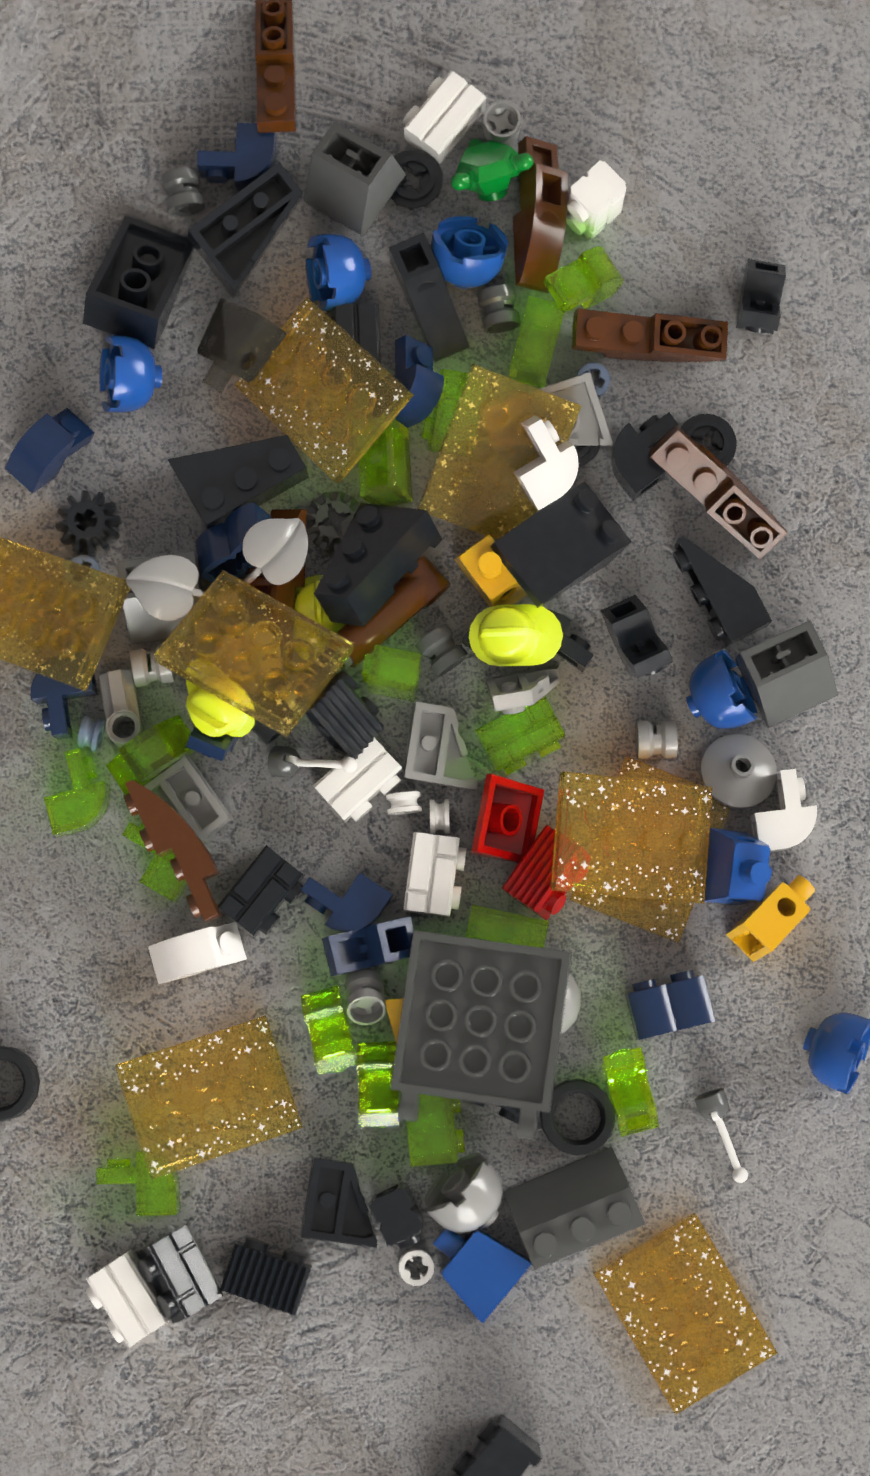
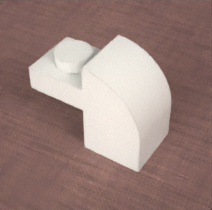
M534 415L521 424L540 457L513 473L531 505L540 510L562 497L571 488L576 479L579 464L574 445L565 441L556 446L555 443L560 438L551 422L547 420L543 423L542 419Z
M796 769L780 770L776 773L780 810L759 812L750 816L752 836L768 844L770 852L783 851L799 844L810 834L816 822L817 805L801 807L800 801L806 799V791L803 778H797Z
M236 922L200 929L148 947L158 984L186 978L206 970L246 960Z

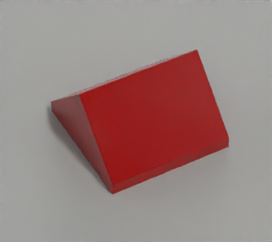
M487 773L471 854L519 863L535 841L545 790Z

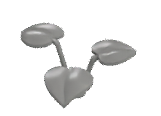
M299 518L266 519L253 525L245 534L242 552L245 560L256 568L235 589L222 587L224 592L219 593L220 590L218 589L210 595L194 588L199 578L198 569L190 560L178 555H163L147 560L127 576L126 583L135 594L141 606L153 617L164 621H173L185 616L192 608V595L203 599L205 602L210 600L209 608L212 614L217 618L227 619L236 634L224 636L216 643L215 661L216 664L219 663L217 667L218 669L221 668L220 671L226 677L229 676L228 679L236 683L246 694L257 697L268 689L280 665L281 650L274 635L270 632L267 633V630L254 627L242 632L235 618V615L239 613L242 607L240 593L261 573L273 585H281L294 579L301 571L307 556L308 537L303 521Z

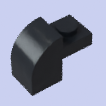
M747 259L737 312L736 328L746 329L755 333L774 334V331H778L781 317L780 301L786 278L785 265Z
M670 412L661 418L657 415L649 418L638 428L641 432L640 434L628 423L616 439L611 460L612 470L616 480L632 501L663 480L666 471L650 457L649 451L675 425L678 426L677 421Z
M636 595L601 610L610 637L631 676L635 674L639 678L644 675H653L661 671L664 666L673 662L669 649L656 634L647 608Z

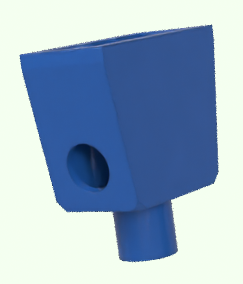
M708 827L701 880L703 886L700 888L702 895L699 896V901L702 898L703 902L729 905L762 902L766 884L772 875L769 866L770 846L746 832Z
M444 1228L432 1243L449 1257V1260L441 1268L440 1274L482 1323L485 1322L532 1265L526 1256L479 1228L473 1230L465 1240L456 1232Z

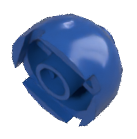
M455 216L443 219L439 222L438 229H434L431 241V249L443 278L461 289L482 286L493 280L501 271L508 246L505 233L496 225L490 222L488 228L477 225L478 218L470 216Z
M324 234L311 236L307 248H314L313 258L306 259V277L311 300L320 302V305L316 307L317 311H331L335 306L354 304L364 291L366 281H369L371 278L369 259L363 257L361 249L352 239L343 235Z
M106 336L105 341L111 345L110 349L102 348L99 387L100 391H108L109 402L101 401L102 407L105 412L122 413L136 411L144 407L151 400L154 388L161 387L162 367L161 365H155L153 353L146 344L138 339L126 336Z
M724 649L701 661L691 673L689 681L691 695L686 697V701L695 718L702 716L709 725L718 729H734L756 720L757 717L754 714L757 713V708L744 678H739L738 674L731 670L737 664Z
M846 1012L835 1013L825 1018L818 1029L812 1027L809 1029L803 1049L809 1051L808 1065L812 1074L820 1083L842 1093H850L860 1074L856 1071L861 1060L865 1061L869 1049L870 1019Z

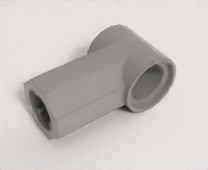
M119 669L99 675L108 736L119 748L124 750L138 747L144 740L145 728L141 721L132 670ZM131 721L135 723V730L130 737H117L116 730L122 722Z

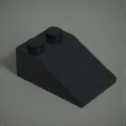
M125 216L86 292L83 324L116 336L138 339L146 344L147 347L155 349L167 324L195 249L188 238Z
M584 481L567 491L559 499L533 514L495 541L490 547L500 556L502 563L536 607L539 608L607 566L632 541Z

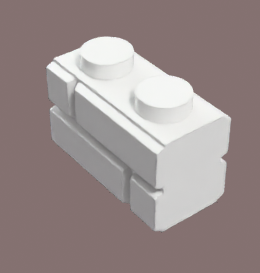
M450 71L444 79L437 77L427 90L426 95L429 98L421 107L413 106L403 120L405 125L404 139L415 149L430 154L439 165L486 109L485 95L471 84L469 85L466 80L454 71Z
M599 160L587 171L586 177L582 176L570 187L566 223L577 235L583 233L587 238L591 239L605 228V223L609 224L621 213L626 192V182L605 161Z
M375 737L374 741L370 742L368 747L363 750V753L358 755V759H355L357 761L355 771L348 773L343 768H332L313 785L314 789L345 823L351 817L355 822L360 820L373 807L369 801L381 791L386 796L402 781L397 776L402 772V767Z
M413 832L404 911L450 917L451 909L459 910L462 887L454 886L456 870L464 871L467 848L459 847L460 838Z
M131 1250L86 1279L90 1285L86 1288L89 1299L97 1309L102 1306L111 1318L107 1322L109 1331L118 1343L124 1340L128 1347L134 1345L170 1320V1318L163 1316L157 1306L156 1298L158 1294L152 1283L145 1281L141 1276L137 1265L138 1260Z

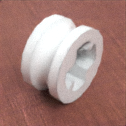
M410 791L386 795V800L391 803V808L387 810L388 815L422 812V806L417 804V799L421 797L420 792Z
M444 799L441 804L436 803L435 800H430V834H435L437 830L450 834L449 799Z
M412 1248L401 1255L398 1262V1270L401 1278L406 1283L412 1286H420L431 1279L434 1273V1263L426 1251L420 1248ZM413 1256L422 1257V1264L427 1266L426 1273L423 1275L419 1272L420 1277L418 1278L411 1277L410 1269L405 1268L408 1259L413 1262Z

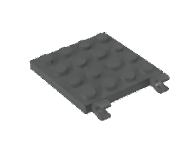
M414 930L391 1082L392 1090L402 1091L398 1119L418 1121L420 1094L520 1108L517 1137L535 1139L538 1111L550 1113L572 953Z

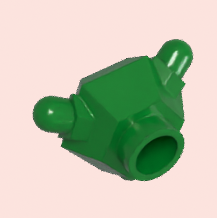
M473 138L469 141L468 148H466L456 172L451 178V186L457 191L466 189L475 192L481 201H496L506 196L511 179L519 176L521 172L529 170L533 166L534 160L530 154H518L508 145L492 140L483 142L479 138Z

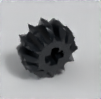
M86 490L81 492V502H77L73 496H68L67 501L71 506L70 510L60 507L57 511L62 518L66 519L55 524V528L59 532H65L60 541L65 546L73 543L72 551L77 555L86 546L89 556L93 557L97 552L96 545L99 544L104 551H109L110 546L106 538L118 540L120 536L111 527L122 524L120 516L112 515L117 509L114 502L111 501L104 504L105 496L100 492L91 501L90 494ZM93 518L96 522L95 527L88 526L85 530L81 522L83 520L90 521Z

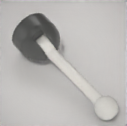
M274 746L268 755V769L274 777L292 776L299 770V766L343 768L345 772L351 773L356 770L357 761L352 757H346L343 761L301 759L298 752L293 748Z
M724 1088L714 1089L697 1096L694 1101L700 1114L704 1118L716 1122L734 1169L732 1172L734 1181L738 1183L745 1182L748 1178V1173L739 1163L722 1119L729 1107Z

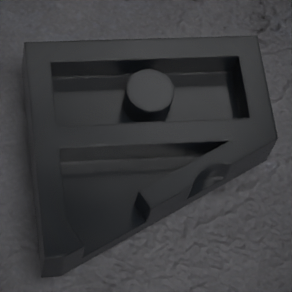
M312 1157L300 1233L302 1238L377 1248V1239L369 1220L367 1206L361 1194L358 1177L352 1162Z

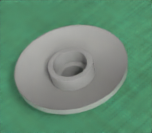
M729 734L718 738L709 745L701 759L700 775L705 789L708 793H711V797L717 802L730 808L746 809L762 803L772 792L777 779L776 763L770 751L760 741L747 735ZM736 762L745 763L748 771L740 772L736 768Z

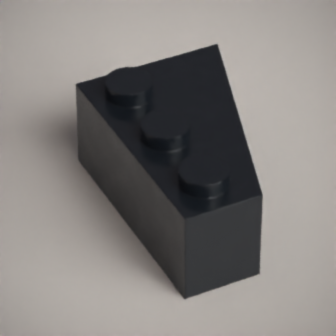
M280 162L188 229V240L233 299L302 197L303 192Z
M288 435L168 459L175 475L207 529L224 523L226 518L237 508L249 503H255L260 506L309 478L307 468Z
M360 503L314 592L331 622L364 627L396 592L393 586L406 572L412 574L419 566L417 560L429 546L436 548L442 541V538L428 511Z
M501 1414L496 1421L490 1418L476 1436L480 1440L478 1445L471 1453L465 1450L456 1460L451 1470L455 1472L454 1476H521L530 1464L535 1468L542 1460L540 1445L505 1415Z

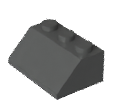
M612 1147L503 1191L534 1271L646 1225Z

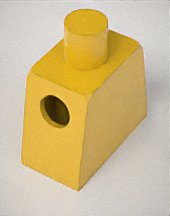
M490 534L484 536L454 558V561L489 607L516 604L527 596L526 592L502 563L500 556L491 549L490 546L495 541ZM512 589L508 594L503 596L508 590Z
M797 875L789 885L781 882L767 892L762 902H757L726 935L755 962L772 952L810 912V908L805 901L815 892L814 887L801 875Z

